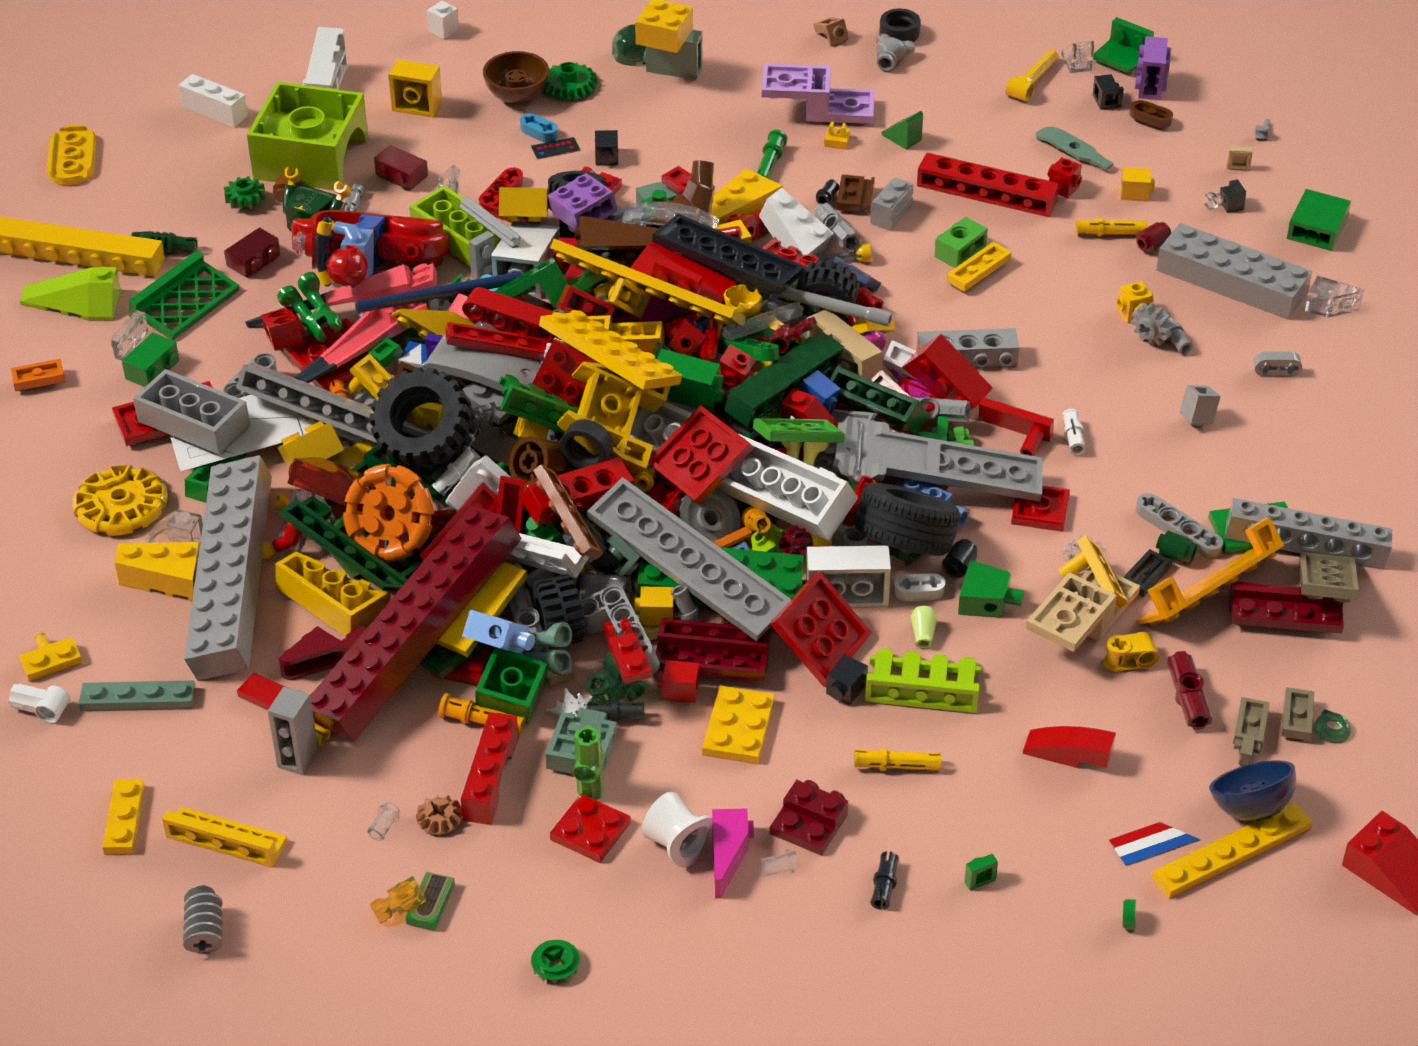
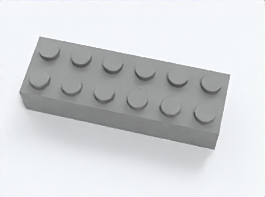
M1182 223L1176 227L1160 247L1156 271L1288 320L1308 294L1312 275L1311 270L1299 265H1294L1277 257H1272Z

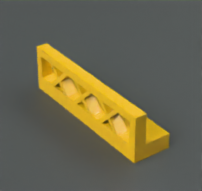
M183 806L179 808L177 813L167 810L162 818L166 838L271 868L288 842L285 835Z

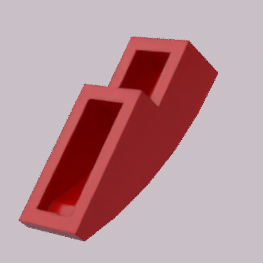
M500 476L496 513L508 516L518 533L527 535L524 525H526L528 520V511L522 503L528 485L527 480Z
M1054 726L1032 729L1028 734L1023 754L1075 768L1079 767L1080 761L1107 768L1114 749L1116 732L1080 726Z

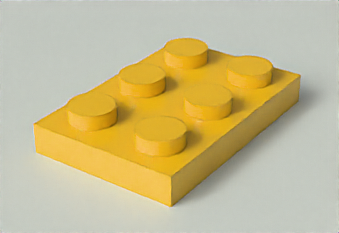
M720 685L702 746V755L758 764L775 702V694Z

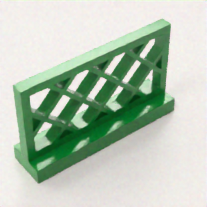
M196 250L129 300V317L136 322L140 319L167 338L174 340L239 291V284L206 263L204 255ZM204 271L212 276V278L197 277ZM185 285H195V291H180V289ZM198 285H212V291H198ZM215 285H226L229 288L227 290H215ZM213 297V300L209 303H198V298ZM168 298H178V303L163 302ZM181 298H195L196 303H181ZM152 310H161V316H150L148 313ZM164 310H178L179 316H164ZM181 310H196V313L192 316H181ZM164 323H179V326L171 331L164 326Z

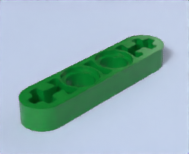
M720 334L717 347L718 352L725 353L731 344L746 352L757 361H775L779 359V346L777 344L732 334Z

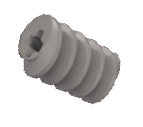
M206 885L190 888L184 895L183 946L186 950L195 953L216 951L222 945V898L216 895L211 887Z

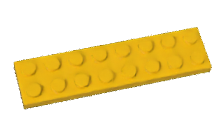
M553 239L550 248L557 252L556 257L563 259L564 262L574 266L578 264L589 272L597 275L600 273L615 282L618 278H623L642 291L646 288V292L658 299L666 301V298L669 297V301L681 308L688 310L689 306H692V310L707 318H711L714 315L715 319L727 326L734 327V324L742 326L746 318L734 308L557 239Z

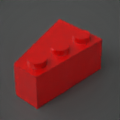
M939 334L920 347L902 366V369L943 399L970 401L971 410L993 388L942 334Z

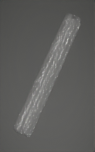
M794 302L743 320L739 324L735 323L726 326L723 329L722 335L727 341H732L797 318L803 314L804 308L799 302Z

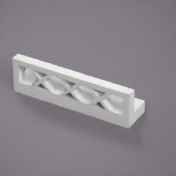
M520 534L522 540L505 560L562 575L568 574L570 577L577 578L589 557L581 556L572 546Z

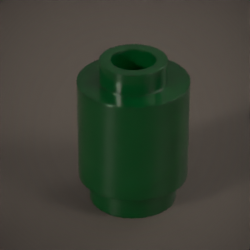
M1168 530L1166 534H1160L1156 548L1159 549V554L1181 564L1184 562L1191 564L1198 544L1192 542L1191 538Z

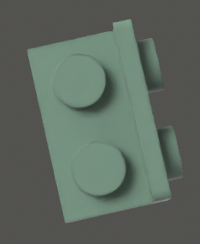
M610 534L604 541L608 545L606 551L616 560L624 559L613 572L616 575L623 576L625 574L629 576L638 567L639 563L637 560L640 555L617 534L613 536Z

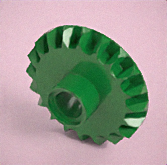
M578 62L560 63L559 66L552 65L551 69L549 68L548 80L543 91L556 99H580L588 96L596 89L598 79L592 68H587L585 64L579 65Z

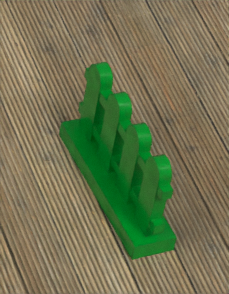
M505 374L504 377L501 376L498 381L500 385L504 386L502 393L505 395L500 405L501 411L561 433H565V431L557 425L559 419L568 410L578 413L579 406L576 407L553 394L545 393L543 389L532 383H529L528 386L521 384L516 377Z

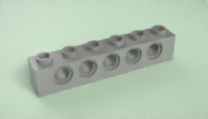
M1233 498L1226 520L1225 539L1251 543L1245 530L1262 519L1270 517L1284 544L1280 548L1281 550L1354 557L1355 564L1383 570L1392 549L1393 529L1237 498Z

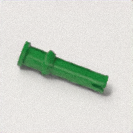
M770 131L768 142L763 147L764 156L758 167L757 174L768 179L773 171L776 160L781 158L783 147L788 141V137L783 131Z

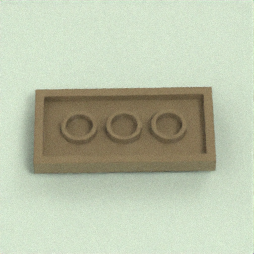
M1300 552L1301 594L1306 595L1310 599L1331 597L1335 601L1343 603L1358 600L1359 586L1354 557Z

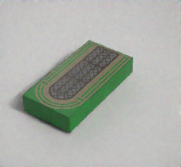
M426 872L407 913L406 924L435 931L455 886V879Z

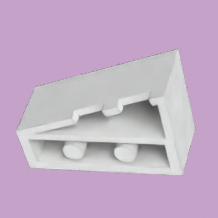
M318 27L306 79L303 80L302 85L339 89L348 66L344 29Z
M780 188L766 200L759 215L772 237L781 241L782 247L794 246L799 249L798 253L801 255L822 253L826 250L834 234L783 188Z

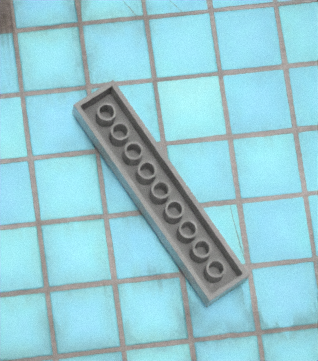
M260 455L211 467L184 656L185 662L197 681L249 670L263 542L265 539L272 476Z

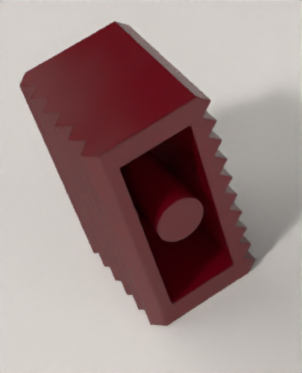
M389 145L383 152L381 151L380 154L374 157L376 175L384 179L386 178L398 186H404L405 189L411 190L428 176L426 160L393 145Z
M261 227L224 250L226 266L247 278L281 254L277 236L271 235V233L261 229Z

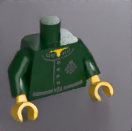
M287 167L284 174L288 179V185H285L282 206L289 231L292 232V221L294 219H311L312 215L320 211H341L344 204L343 198L349 197L352 192L348 184L344 186L341 181H337L334 185L337 195L302 184H298L296 187L295 183L300 181L301 173L296 168L295 174L291 176V169Z

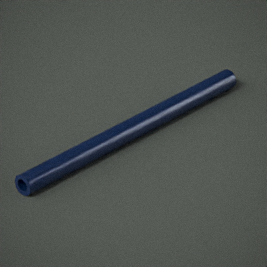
M519 271L355 301V308L357 313L456 296L457 294H467L477 287L488 290L500 288L523 273Z

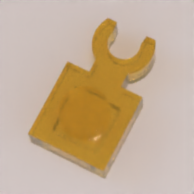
M411 876L387 890L388 897L376 899L370 906L381 924L388 921L393 913L398 911L400 916L427 900L415 878Z

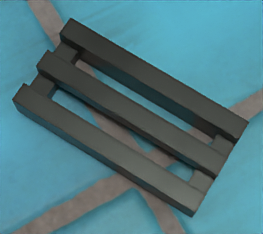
M1149 549L1123 578L1140 585L1139 595L1144 597L1148 593L1147 590L1152 588L1171 568L1172 560ZM1154 558L1155 560L1144 570L1136 581L1133 580L1150 560Z

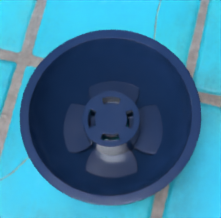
M1271 760L1256 762L1220 775L1213 780L1209 789L1215 802L1227 814L1244 821H1260L1277 815L1288 805L1296 787V770L1294 764L1288 761Z

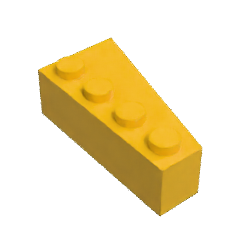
M745 168L714 194L711 209L712 219L707 223V226L721 225L728 220L727 217L733 214H751L762 209L766 200L780 188H783V185Z
M294 552L276 563V588L344 637L360 625L367 629L391 600V591L374 589L368 581L363 579L359 582L348 578L346 572L339 569L337 571L329 570L326 568L325 563L298 552Z

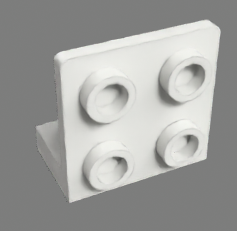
M484 456L470 466L446 499V503L457 511L482 482L498 495L500 476H510L488 456Z

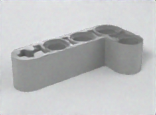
M609 586L581 600L585 619V631L587 633L595 634L604 630V622L611 621L618 636L624 635L620 627V619L627 617L631 623L632 631L636 634L649 662L652 675L658 671L660 667L659 659L624 590L620 586Z

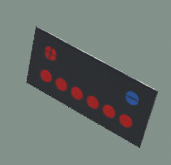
M574 137L531 145L537 159L580 150Z

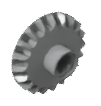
M717 487L700 505L696 504L686 495L681 500L679 518L711 542L741 529V517L735 502L729 495Z

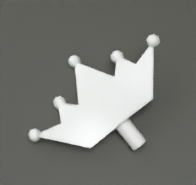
M565 688L563 703L556 700V707L547 708L545 711L560 717L561 712L572 713L577 716L579 708L587 709V702L593 700V696L584 699L578 693V698L576 699Z

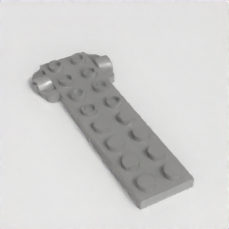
M847 416L843 423H838L837 428L845 433L844 443H836L834 466H837L841 474L849 477V480L854 484H858L862 475L872 477V481L884 480L885 475L1040 502L1043 458L891 432L889 431V424L874 420L865 424L859 422L856 417Z

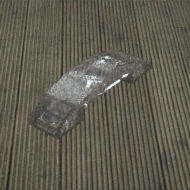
M645 202L627 207L621 222L646 226V224L664 225L677 214H681L709 227L718 229L720 219L706 211L688 205L672 202Z

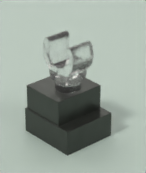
M1238 179L1229 181V186L1220 187V194H1215L1214 192L1205 194L1208 201H1211L1204 204L1208 211L1215 210L1221 205L1227 213L1245 209L1246 190Z

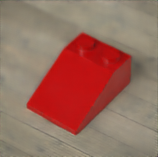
M1381 810L1347 843L1342 866L1417 915L1418 839L1406 825Z

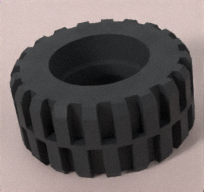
M422 367L414 368L412 373H408L407 370L399 373L400 377L395 380L392 377L387 381L388 386L385 389L380 388L378 391L379 399L378 401L374 400L371 406L374 412L370 414L369 423L373 426L371 432L377 441L376 443L394 464H399L409 470L413 468L416 473H424L426 469L435 472L443 464L447 467L454 457L457 456L459 458L463 453V447L470 445L472 439L469 434L475 432V424L472 421L475 419V412L471 407L472 404L460 385L445 372L439 373L434 368H427L425 372ZM425 403L443 405L442 419L431 433L418 438H409L402 435L405 418L414 408Z

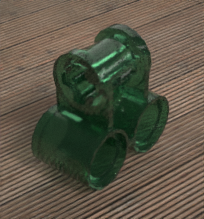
M611 652L603 659L604 668L591 675L587 679L585 686L587 692L592 696L594 703H612V700H620L623 697L626 700L632 701L639 698L646 689V684L643 680L624 684Z

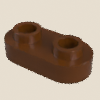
M1137 100L1131 103L1130 116L1134 120L1155 126L1158 129L1171 126L1173 112L1170 109L1144 100Z

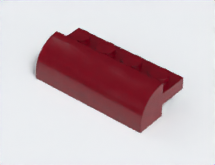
M1237 581L1230 586L1229 612H1231V624L1339 634L1343 632V602L1335 601L1334 598L1310 599L1306 595L1301 594V587Z
M661 618L656 655L660 662L658 671H664L666 660L699 663V675L764 682L765 673L768 668L771 628L756 641L735 625Z

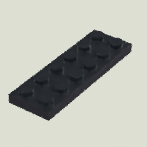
M681 214L674 216L654 232L652 242L701 262L705 266L720 270L729 276L744 280L748 284L756 285L772 294L780 295L803 275L804 266Z

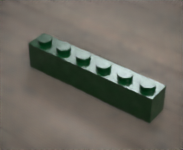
M822 331L812 337L809 336L802 344L794 346L787 354L779 356V359L775 360L772 364L762 367L758 373L752 377H747L737 387H732L726 394L727 401L724 411L746 427L751 426L754 419L762 418L780 406L793 388L799 390L802 381L818 370L825 375L839 366L845 346Z

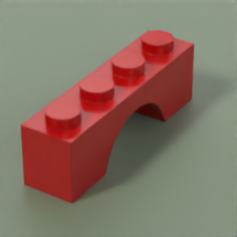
M489 712L461 796L463 821L487 825L492 824L498 805L499 787L504 764L507 759L513 758L519 739L516 715Z

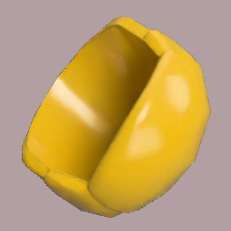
M746 285L733 286L723 294L725 305L736 309L746 318L756 315L763 305V297L759 294V291L755 289L754 293H752Z

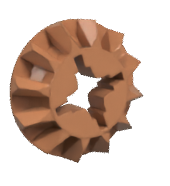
M436 794L435 798L431 800L425 798L424 804L418 805L417 824L422 830L430 834L441 835L455 830L463 819L462 808L458 800H451L449 795L445 798H440ZM434 810L444 811L445 818L439 814L434 815Z

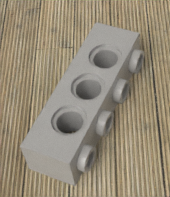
M1016 328L917 332L916 351L939 334H942L974 368L1018 366L1020 347Z

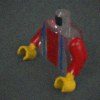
M306 488L294 489L289 498L281 493L275 497L278 502L273 507L280 511L296 499L303 502L313 495L319 500V496ZM283 519L279 538L273 540L272 545L264 539L262 558L268 560L275 551L281 552L286 549L303 553L308 536Z

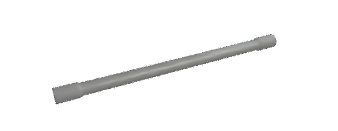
M709 267L735 279L736 286L746 285L749 290L755 291L757 289L761 293L854 316L887 327L890 326L893 313L889 311L865 307L788 287L780 295L772 294L763 288L748 284L744 280Z

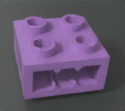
M1146 36L1145 44L1140 45L1135 89H1139L1138 98L1161 100L1162 92H1166L1171 47H1167L1168 38Z
M587 173L578 176L572 182L559 187L548 195L553 215L574 230L575 226L580 225V216L606 219L618 211L613 191Z

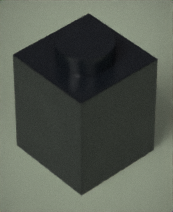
M618 130L595 131L596 165H618Z
M844 654L827 674L826 694L835 700L851 705L866 686L868 665Z

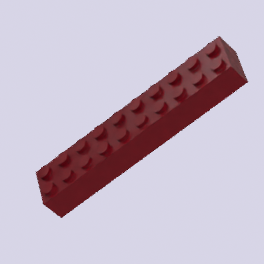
M470 506L401 589L397 591L390 602L380 611L379 615L327 674L325 679L310 694L314 723L330 730L331 734L355 742L522 540L508 516L475 506Z

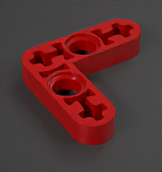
M515 167L504 170L480 195L479 205L496 218L504 220V216H499V192L497 191L499 187L521 188L523 185L522 170ZM520 216V221H517V222H525V223H533V224H539V223H540V222L528 221V217H521V216Z

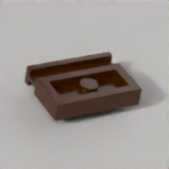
M842 174L836 210L860 212V209L867 210L866 213H870L875 177H871V180L865 179V176Z

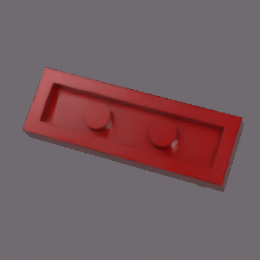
M982 397L979 403L980 421L1027 435L1020 449L1021 454L1034 456L1041 441L1050 442L1053 437L1054 419L984 397Z

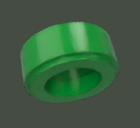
M1125 899L1123 901V928L1135 930L1136 899Z

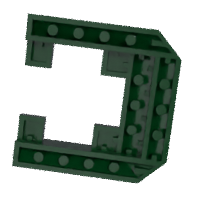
M377 445L365 453L361 463L346 472L344 480L352 485L356 478H362L365 475L364 471L372 467L390 464L392 467L397 468L399 464H394L380 446ZM412 468L411 471L422 479L421 484L424 488H428L431 494L434 514H431L430 524L433 526L424 545L420 549L416 548L410 557L397 562H386L385 559H379L329 523L327 520L331 517L332 509L313 495L303 502L296 499L281 509L278 515L381 590L398 591L424 561L419 555L456 511L446 503V499L451 494L450 491L443 496L432 486L436 482L425 473H416ZM391 478V486H396L395 478ZM373 483L368 486L370 490L375 487ZM411 490L407 493L412 500L415 496L414 491ZM417 512L416 522L419 523L421 513Z

